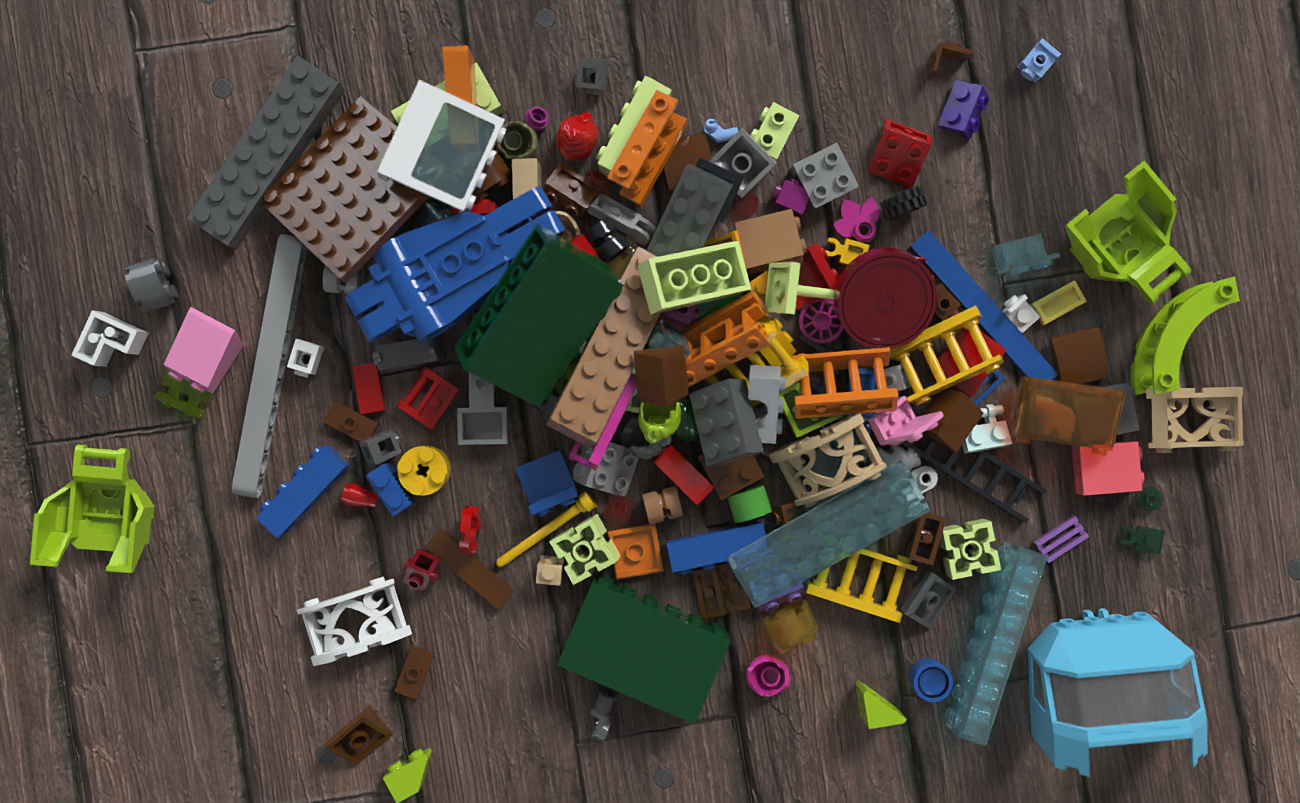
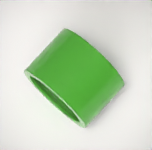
M764 485L746 488L727 497L735 523L758 518L772 511Z

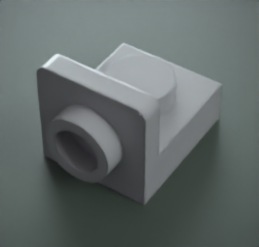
M901 364L884 369L888 389L897 388V391L911 387Z

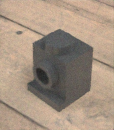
M579 57L576 87L583 89L584 94L598 96L599 91L606 92L608 67L610 68L611 63L603 59Z
M385 430L358 442L367 464L377 465L402 453L399 447L401 446V441L393 430ZM379 442H381L383 445L382 450H380L378 446Z

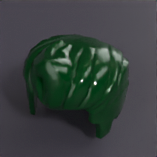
M682 397L679 400L681 422L674 435L680 437L685 442H697L700 437L690 397Z

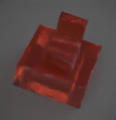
M611 494L605 516L628 524L635 500Z

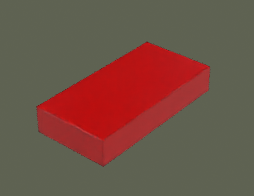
M374 363L352 366L360 414L386 410L378 366H375Z

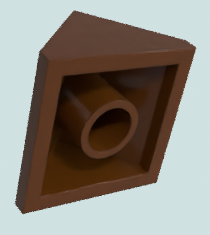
M684 345L633 351L638 400L666 407L688 395Z
M945 389L935 395L921 415L941 411L944 417L937 421L938 425L935 428L923 433L954 453H957L984 412L964 393Z
M369 705L336 732L324 744V747L356 766L393 734Z

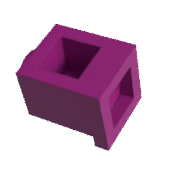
M697 305L686 307L684 314L675 309L661 312L659 316L688 326L690 322L695 323L700 309L696 308Z

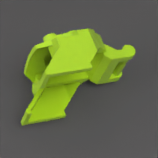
M1142 161L1123 177L1127 194L1113 195L1090 215H1088L1087 209L1083 210L1065 227L1072 245L1069 250L1083 265V270L1090 278L1118 282L1128 281L1141 291L1143 298L1149 304L1153 305L1159 300L1158 296L1181 277L1185 278L1189 275L1191 269L1177 251L1169 246L1170 232L1177 214L1174 201L1177 199L1149 165ZM1173 264L1175 270L1154 288H1151L1149 283Z
M79 444L75 447L73 480L46 498L38 513L34 514L30 565L58 566L70 542L77 549L113 551L112 558L108 566H106V571L134 572L145 545L149 544L151 519L154 518L155 506L135 479L129 478L127 464L130 459L129 449H97ZM86 458L116 460V468L85 465Z

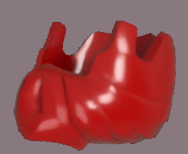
M584 112L579 116H570L561 121L556 138L557 150L568 161L586 160L595 148L599 131L589 112Z

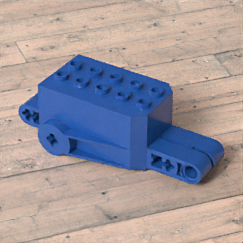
M541 186L535 187L485 216L466 211L386 241L372 256L375 264L368 268L374 279L345 296V300L355 318H361L358 324L368 342H375L399 328H402L404 334L416 337L419 343L429 341L441 335L487 299L537 223L558 236H562L566 230L557 213L550 211L553 206Z

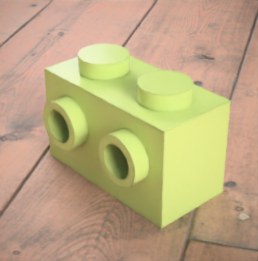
M773 102L770 109L765 107L759 119L763 123L759 130L754 128L751 137L776 161L799 115Z

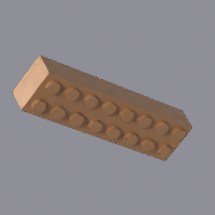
M637 247L620 277L624 284L620 296L611 303L606 316L595 326L592 336L589 338L546 423L547 426L589 448H592L598 442L635 366L633 351L643 350L660 313L650 315L637 267L646 260L656 258L657 256L640 247Z

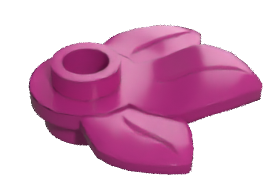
M869 198L862 206L853 201L844 200L840 210L842 219L833 224L836 231L843 237H854L856 241L861 243L871 241L876 235L875 223L879 218V209L875 200ZM860 227L867 228V235L860 233Z

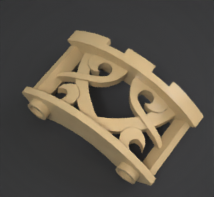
M1243 387L1201 388V393H1195V388H1180L1177 391L1156 395L1153 394V389H1146V399H1152L1153 443H1148V448H1156V453H1172V448L1220 446V451H1236V446L1244 445L1242 418ZM1232 397H1234V416L1225 414L1230 406ZM1189 398H1191L1193 408L1199 414L1208 417L1191 434L1183 429L1176 420L1187 409ZM1175 401L1178 403V409L1175 407ZM1204 401H1209L1210 405L1207 408L1214 409L1212 412L1204 409ZM1221 419L1234 422L1235 437L1225 439L1219 435V431L1222 429L1230 431L1227 425L1219 423ZM1205 435H1207L1208 438L1211 440V441H1198V440H1200L1201 438H1203ZM1177 436L1180 437L1182 440H1184V441H1177V442H1175L1176 439H1177Z
M861 413L848 415L820 430L821 436L804 437L787 443L769 454L772 463H778L797 499L794 501L796 506L805 504L806 508L818 503L819 500L841 492L865 479L867 481L876 479L881 475L880 471L887 467L863 424L865 421ZM853 429H855L861 444L854 445ZM837 441L839 444L837 448L844 445V449H832L830 442ZM817 447L830 456L843 455L840 468L834 478L825 477L810 470L817 458ZM865 449L872 463L867 467L859 468L857 462L863 461L865 457L862 455L853 456V452ZM802 454H806L810 458V462L806 466L803 465L806 460L802 458ZM848 471H849L851 474H853V475H851V476L845 478V476H846V474H847ZM801 475L806 477L803 481L800 477ZM805 484L810 485L812 490L808 492Z

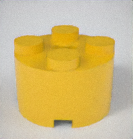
M419 446L410 449L402 456L397 465L400 483L413 495L425 496L441 490L447 484L451 473V463L448 456L442 450L433 446ZM422 466L429 467V470L426 472L427 475L421 474Z

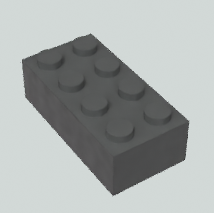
M689 163L681 175L646 251L660 257L703 248L733 184Z

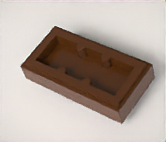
M338 401L333 403L324 421L325 424L358 441L372 437L380 424Z
M412 645L394 692L417 700L435 652Z

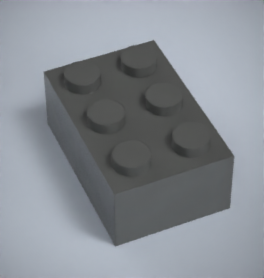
M727 379L689 394L706 466H724L764 452L751 400H748L749 391L747 383L744 379Z

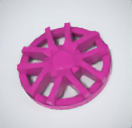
M819 298L803 307L799 315V327L804 336L815 343L824 344L835 340L841 334L844 328L841 323L840 325L831 324L832 319L838 318L837 315H830L834 307V301ZM817 302H821L819 311L816 310L812 305ZM824 302L830 304L827 312L823 311ZM808 308L815 313L813 317L805 313ZM803 316L811 321L804 326ZM812 325L815 329L808 334L804 328ZM830 327L838 328V331L832 335ZM827 330L829 338L826 340L823 339L822 331ZM818 331L820 340L811 336Z

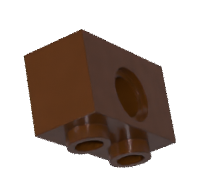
M916 509L903 556L933 566L946 518Z

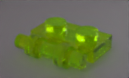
M167 369L161 384L170 387L167 394L158 391L155 399L162 402L163 406L181 410L186 416L191 417L193 415L197 418H202L204 410L197 407L199 401L209 403L213 394L206 390L204 393L198 392L185 379L182 382L177 381L168 375L169 370ZM180 392L190 396L188 402L177 398Z

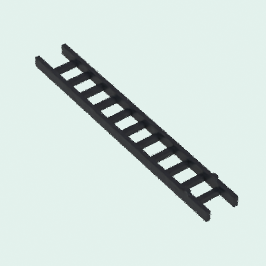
M802 334L797 338L815 350L814 354L829 352ZM833 370L834 378L840 370ZM810 380L811 388L821 394H827L825 381L820 387ZM909 403L917 417L923 414L922 410ZM934 439L930 440L924 451L910 444L908 440L901 443L905 448L915 449L921 458L1024 523H1027L1029 519L1011 507L1014 502L1018 504L1026 491L1023 489L1025 485H1028L1040 494L1045 495L1047 492L1046 489L984 450L976 452L979 455L963 478L950 469L963 449L962 446L957 453L952 451L943 465L929 456L938 443ZM984 459H987L999 468L986 489L982 490L970 481ZM1006 471L1019 481L1004 504L991 494Z

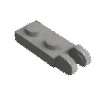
M602 193L598 194L587 213L600 220L609 217L619 231L629 236L631 235L633 241L639 242L642 245L647 244L650 236H653L656 231V226L652 222L650 223L642 215Z

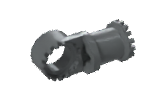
M598 689L597 701L594 708L590 710V714L598 719L597 723H595L597 726L594 727L596 730H593L591 738L604 742L611 723L610 712L614 701L618 700V696L613 692L610 694V691L607 693V690Z

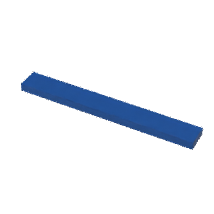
M929 230L909 246L917 257L926 258V261L923 263L965 310L977 306L983 319L978 321L979 326L992 340L1006 349L1005 355L1037 390L1044 388L1058 375Z

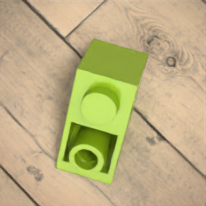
M430 747L424 751L421 748L417 749L408 756V760L403 763L398 760L387 767L388 771L384 775L383 780L396 803L419 792L423 785L432 753Z

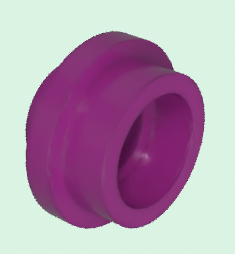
M541 107L529 109L524 116L526 124L537 131L544 130L549 122L548 113Z

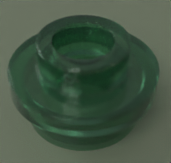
M1145 487L1138 494V504L1144 510L1155 511L1163 503V495L1155 487ZM1150 495L1154 496L1153 503H1149L1148 497Z

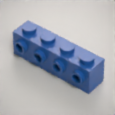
M331 446L317 447L309 456L311 460L306 465H300L293 472L292 475L295 477L289 483H283L276 490L278 495L272 501L270 499L267 500L259 508L261 513L256 519L276 538L285 536L351 466Z
M762 521L666 541L672 572L678 571V575L693 572L692 568L702 567V570L712 569L716 567V563L724 561L726 565L740 562V558L749 556L750 560L762 558L764 553L769 552Z

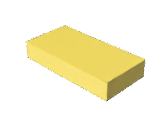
M1072 281L1030 305L1040 316L1039 321L1041 325H1045L1087 301L1076 281Z

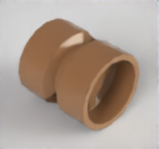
M676 486L664 488L660 494L656 491L642 494L650 525L663 522L665 517H668L670 520L683 517Z

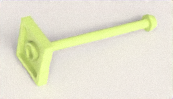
M769 263L765 297L767 313L795 314L797 295L834 300L835 290L798 285L800 263Z

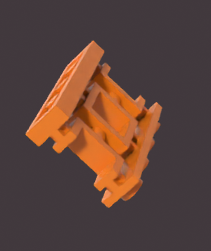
M754 291L745 294L671 335V342L675 346H685L688 387L769 345V339L765 336L767 335L766 330L759 322H754L765 316L767 306ZM726 337L725 340H723V341H721V342H719V343L713 345V343H715V342L721 340L722 338Z

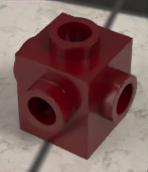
M418 548L413 558H408L402 569L405 572L403 583L412 589L425 593L429 584L434 586L440 572L436 571L440 558Z

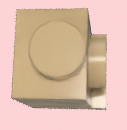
M540 555V561L537 565L536 583L560 586L563 579L564 557L559 559L554 556Z

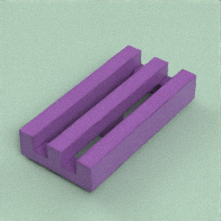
M1076 516L1067 519L1033 542L1047 563L1052 562L1089 537L1084 532L1083 526L1079 524ZM1071 525L1075 527L1046 547H1042V544ZM1079 533V535L1073 538L1072 540L1068 541L1067 543H1065L1049 555L1047 554L1049 551H1051L1067 539Z

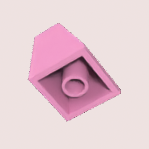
M191 307L165 360L164 366L169 370L168 375L177 381L182 382L185 379L198 392L204 393L206 390L213 394L244 344L234 329Z

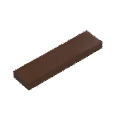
M440 528L425 546L426 549L440 558V561L497 610L501 608L515 591L473 554H460L459 542L443 528Z

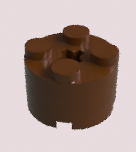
M496 149L494 150L496 155L491 166L486 164L483 170L486 177L482 187H476L473 196L476 197V201L488 199L492 196L490 191L496 187L501 190L512 183L510 180L512 173ZM482 156L462 169L465 173L463 176L459 173L455 175L465 192L469 188Z

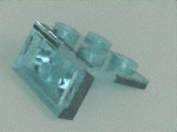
M1041 233L992 246L999 275L1007 273L1008 277L1030 271L1029 267L1031 271L1045 268L1046 266L1053 265L1054 259L1060 258L1059 252L1051 255L1046 254Z

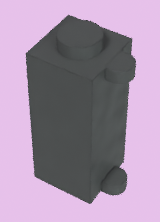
M437 337L423 343H419L417 339L378 345L375 346L376 352H373L374 365L378 366L381 371L441 362Z

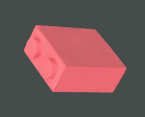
M1123 441L1072 446L1076 494L1096 495L1142 491L1144 473L1140 467L1142 449L1138 442Z

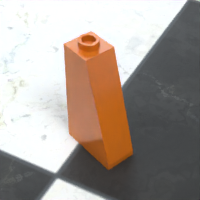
M442 47L446 92L477 106L475 59L469 47ZM447 103L450 145L452 148L457 150L458 153L473 152L472 149H479L477 117Z

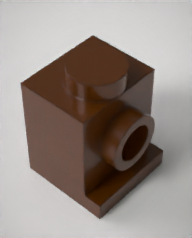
M942 283L936 285L937 305L933 315L939 323L959 314L960 311L957 308L961 305L944 288L945 286ZM941 300L948 304L946 309L940 306Z

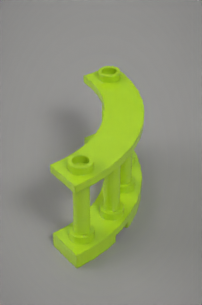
M1235 276L1219 280L1215 283L1213 281L1186 289L1170 301L1164 303L1154 313L1141 332L1135 347L1134 363L1131 366V387L1134 389L1135 395L1146 393V389H1153L1154 395L1180 390L1179 367L1186 342L1195 328L1208 315L1223 306L1240 301Z

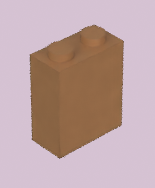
M792 209L734 223L735 231H738L748 275L769 270V263L803 262L804 253H807L805 240L799 238L798 231L801 230L799 217H794Z

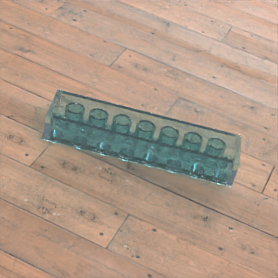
M901 460L881 470V475L871 481L863 480L728 556L727 559L733 572L754 607H759L931 511L911 471Z
M1006 541L1004 546H1001L998 551L1001 570L993 571L990 575L991 586L989 592L985 593L982 600L984 608L982 614L978 615L975 621L976 632L974 638L970 639L967 646V652H969L967 660L963 661L960 667L961 678L959 684L955 685L952 692V698L954 699L952 706L945 713V725L957 737L983 746L987 744L1048 557L1042 553Z

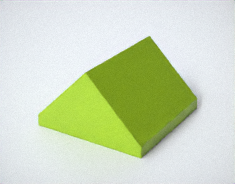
M860 680L856 681L860 716L869 729L905 723L907 719L896 706Z

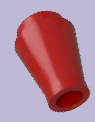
M353 482L352 485L346 483L340 502L346 503V506L375 508L378 494Z

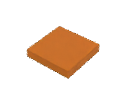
M656 524L608 531L609 540L612 539L621 555L616 563L613 564L616 580L664 571Z

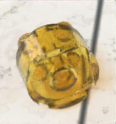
M799 600L786 604L774 611L776 614L770 619L769 615H767L762 620L775 649L779 650L780 654L789 652L798 643H802V645L811 643L816 639L814 634L819 630V625L806 600H803L802 604H800Z

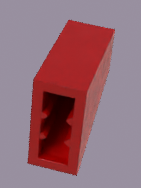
M671 444L668 447H662V451L658 452L655 456L654 463L696 505L714 488Z

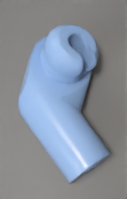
M708 119L704 127L706 135L717 143L728 142L738 132L737 127L724 130L717 124L715 119Z

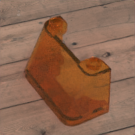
M1021 377L1018 382L1010 436L1016 437L1015 442L1030 444L1031 439L1092 448V454L1107 456V451L1113 452L1126 391L1041 378Z

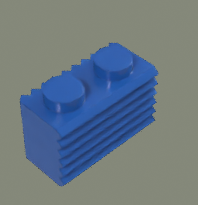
M385 463L367 474L366 478L393 517L415 504L417 499H413L414 495H411L402 486L397 475L398 471H395L392 463Z

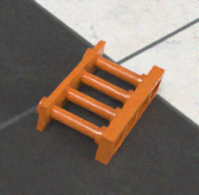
M658 90L655 91L607 177L609 180L623 186L619 192L621 197L641 207L689 123L687 118L674 113L679 101Z
M890 347L790 356L792 359H797L803 355L808 361L809 372L823 371L827 393L811 395L809 375L801 379V396H795L796 419L897 411V388H887L883 367L889 366ZM873 367L877 390L862 391L858 368ZM848 369L852 392L837 393L833 370Z

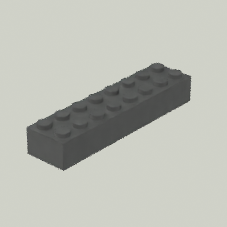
M297 55L187 219L225 245L238 249L265 209L260 202L263 200L266 191L271 189L276 181L300 158L345 92V89L337 81Z

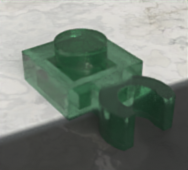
M1137 525L1135 532L1131 527L1120 526V530L1127 531L1128 537L1125 540L1117 539L1118 543L1124 545L1134 543V550L1161 554L1165 531Z

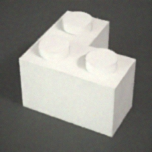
M92 310L72 356L93 366L106 367L115 348L126 354L139 355L148 332L105 312Z

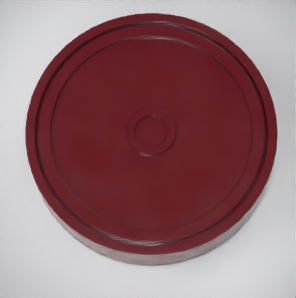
M877 248L856 257L841 273L834 291V308L841 325L854 340L874 349L888 347L893 349L913 341L927 328L933 318L937 305V288L930 271L912 254L896 248Z

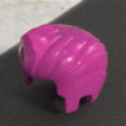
M763 654L756 657L746 670L748 686L761 696H775L790 686L791 676L789 668L783 661L772 655Z

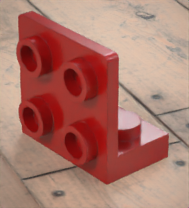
M886 119L882 128V136L867 171L912 188L932 146V135Z

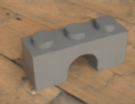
M750 365L748 400H759L765 404L763 407L753 408L761 443L776 444V434L782 433V419H778V413H783L784 398H779V392L785 391V377H780L781 367Z

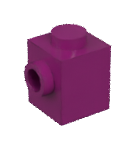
M794 179L790 181L785 180L782 186L778 184L772 198L776 199L774 207L784 211L792 209L793 215L799 218L809 201L802 183Z

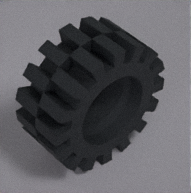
M917 186L891 196L879 204L886 221H891L928 205L922 187Z

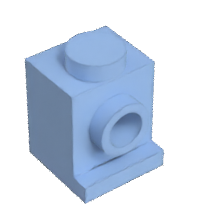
M1042 38L1017 68L1025 79L1037 82L1061 53Z

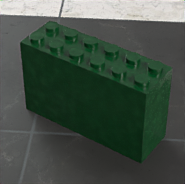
M537 223L455 345L454 349L463 369L540 407L542 402L550 396L551 389L556 382L562 379L565 369L570 362L576 359L581 346L592 336L595 326L606 316L611 303L620 296L624 284L608 264Z
M600 575V577L594 576L557 666L696 724L731 642L728 633L725 631L726 628L714 622L711 625L703 622L702 617L690 613L689 616L680 612L681 609L673 604L668 603L667 606L658 603L659 599L652 595L645 594L643 597L636 594V589L623 584L620 587L613 584L614 580L605 575Z

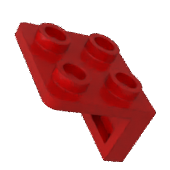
M817 243L809 246L807 253H804L803 262H800L798 285L835 290L839 275L834 268L830 269L826 261L828 260V255L822 246L818 247ZM797 295L795 311L819 298Z

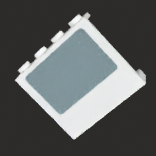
M419 80L377 171L378 178L387 182L389 178L459 209L458 214L464 213L466 209L471 211L476 197L473 196L476 187H482L486 177L483 170L486 164L491 166L496 155V151L493 150L496 141L501 143L507 129L503 128L505 119Z

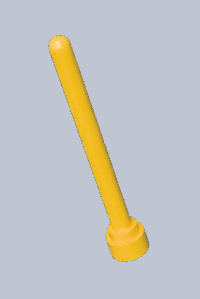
M587 491L583 492L578 496L579 499L575 501V505L496 560V565L504 567L580 512L592 511L597 505Z

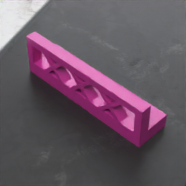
M631 373L624 390L604 427V431L598 439L596 447L595 445L592 447L593 453L590 459L587 460L577 455L580 446H583L578 441H576L569 455L570 459L595 471L597 470L637 388L636 374Z

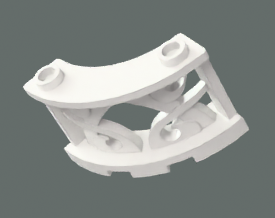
M383 576L369 581L370 586L321 602H319L318 598L304 602L305 607L298 609L297 613L298 615L302 614L314 651V656H311L313 666L368 651L367 645L370 648L381 644L385 645L412 634L410 626L406 625L394 587V578L385 580ZM385 590L389 606L379 611L376 608L382 604L383 598L379 601H374L372 597L375 592ZM365 594L363 602L351 599ZM338 603L332 612L326 607ZM346 607L370 616L362 624L359 631V641L355 642L349 632L343 629H334L339 616ZM390 610L392 612L396 628L393 625V623L384 615ZM316 611L322 612L323 619H318ZM376 621L377 623L372 626L376 629V633L369 634L367 627L370 623ZM320 624L326 625V628L321 629ZM333 634L343 636L344 644H339L337 642L338 637L333 638Z

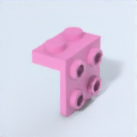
M906 396L898 397L897 411L877 412L867 420L881 446L886 444L896 446L905 440L911 443L923 437L922 432L935 428L938 425L937 421L944 417V415L940 411L916 417Z

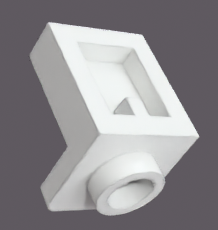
M1025 294L1018 297L1013 295L1004 303L1005 308L1002 310L1021 333L1040 318L1035 310L1026 302L1028 298Z

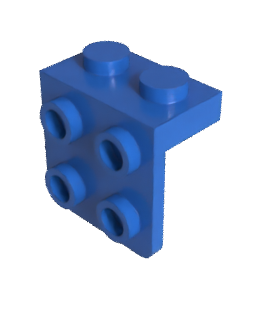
M555 451L517 468L518 477L530 503L528 508L531 515L538 513L539 517L553 511L552 506L561 504L564 507L575 502L574 497L579 495L560 451Z

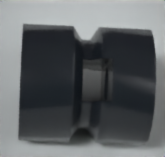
M609 217L597 223L584 235L593 248H597V256L606 264L614 260L629 247L622 234H616L617 228Z

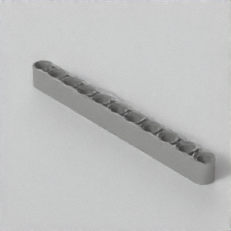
M281 234L277 242L232 483L233 494L256 499L260 497L263 490L307 254V247L296 236Z

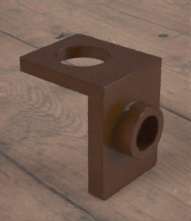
M940 42L934 50L928 77H932L937 72L940 56L966 61L971 56L972 50L962 48L960 44L955 42H948L947 44Z

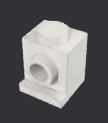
M296 339L287 367L294 369V374L308 378L309 374L316 375L325 347ZM306 355L310 356L309 364L304 362Z

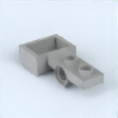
M470 372L469 408H457L458 445L508 444L509 408L495 407L496 385Z

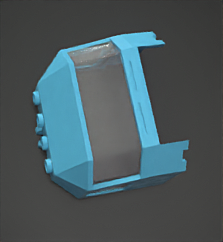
M1103 608L1098 610V617H1094L1092 611L1084 610L1083 620L1061 619L1059 622L1050 623L1028 647L1031 736L1055 768L1067 770L1069 766L1079 769V774L1090 777V747L1188 739L1190 741V764L1193 767L1198 763V757L1204 758L1208 754L1207 718L1195 662V652L1148 613L1135 612L1130 616L1120 614L1109 615L1108 611Z

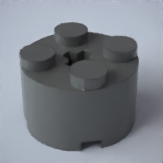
M154 257L124 268L125 271L130 272V274L125 275L126 282L134 301H141L143 307L139 309L142 313L145 314L174 304L175 299L179 298L176 287L174 285L170 286L167 276H170V271L165 262L161 263L159 259Z

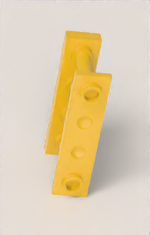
M977 306L971 307L925 329L917 338L903 346L890 349V359L901 363L914 391L913 395L907 397L909 403H916L917 406L925 404L931 400L930 396L982 372L989 374L1000 369V364L1004 363L1003 358L1000 355L992 357L978 328V321L983 319ZM962 328L969 330L983 360L982 363L972 368H969L954 337L956 335L955 331ZM938 339L946 341L960 371L959 374L946 379L932 349V342ZM917 349L923 351L937 384L923 389L909 359L910 353Z
M776 320L762 323V327L767 332L765 336L769 339L768 346L784 365L781 368L780 377H785V388L808 376V361L802 355L797 359H792L775 338L777 335ZM756 352L747 356L753 365L767 366ZM734 363L726 367L734 379L746 380L749 391V380ZM714 374L705 378L710 386L720 382ZM751 400L752 407L761 403V401Z
M830 532L828 536L821 535L820 540L828 544L817 578L813 582L806 580L805 592L900 623L903 613L897 610V605L895 604L906 569L917 571L918 567L911 564L912 559L898 555L896 559L843 542L842 536ZM839 546L851 550L840 586H837L835 590L827 587L826 579L836 548ZM863 554L873 557L874 560L863 594L856 597L850 595L851 590H849L859 556ZM883 561L897 565L887 599L881 605L873 602L874 598L872 596Z

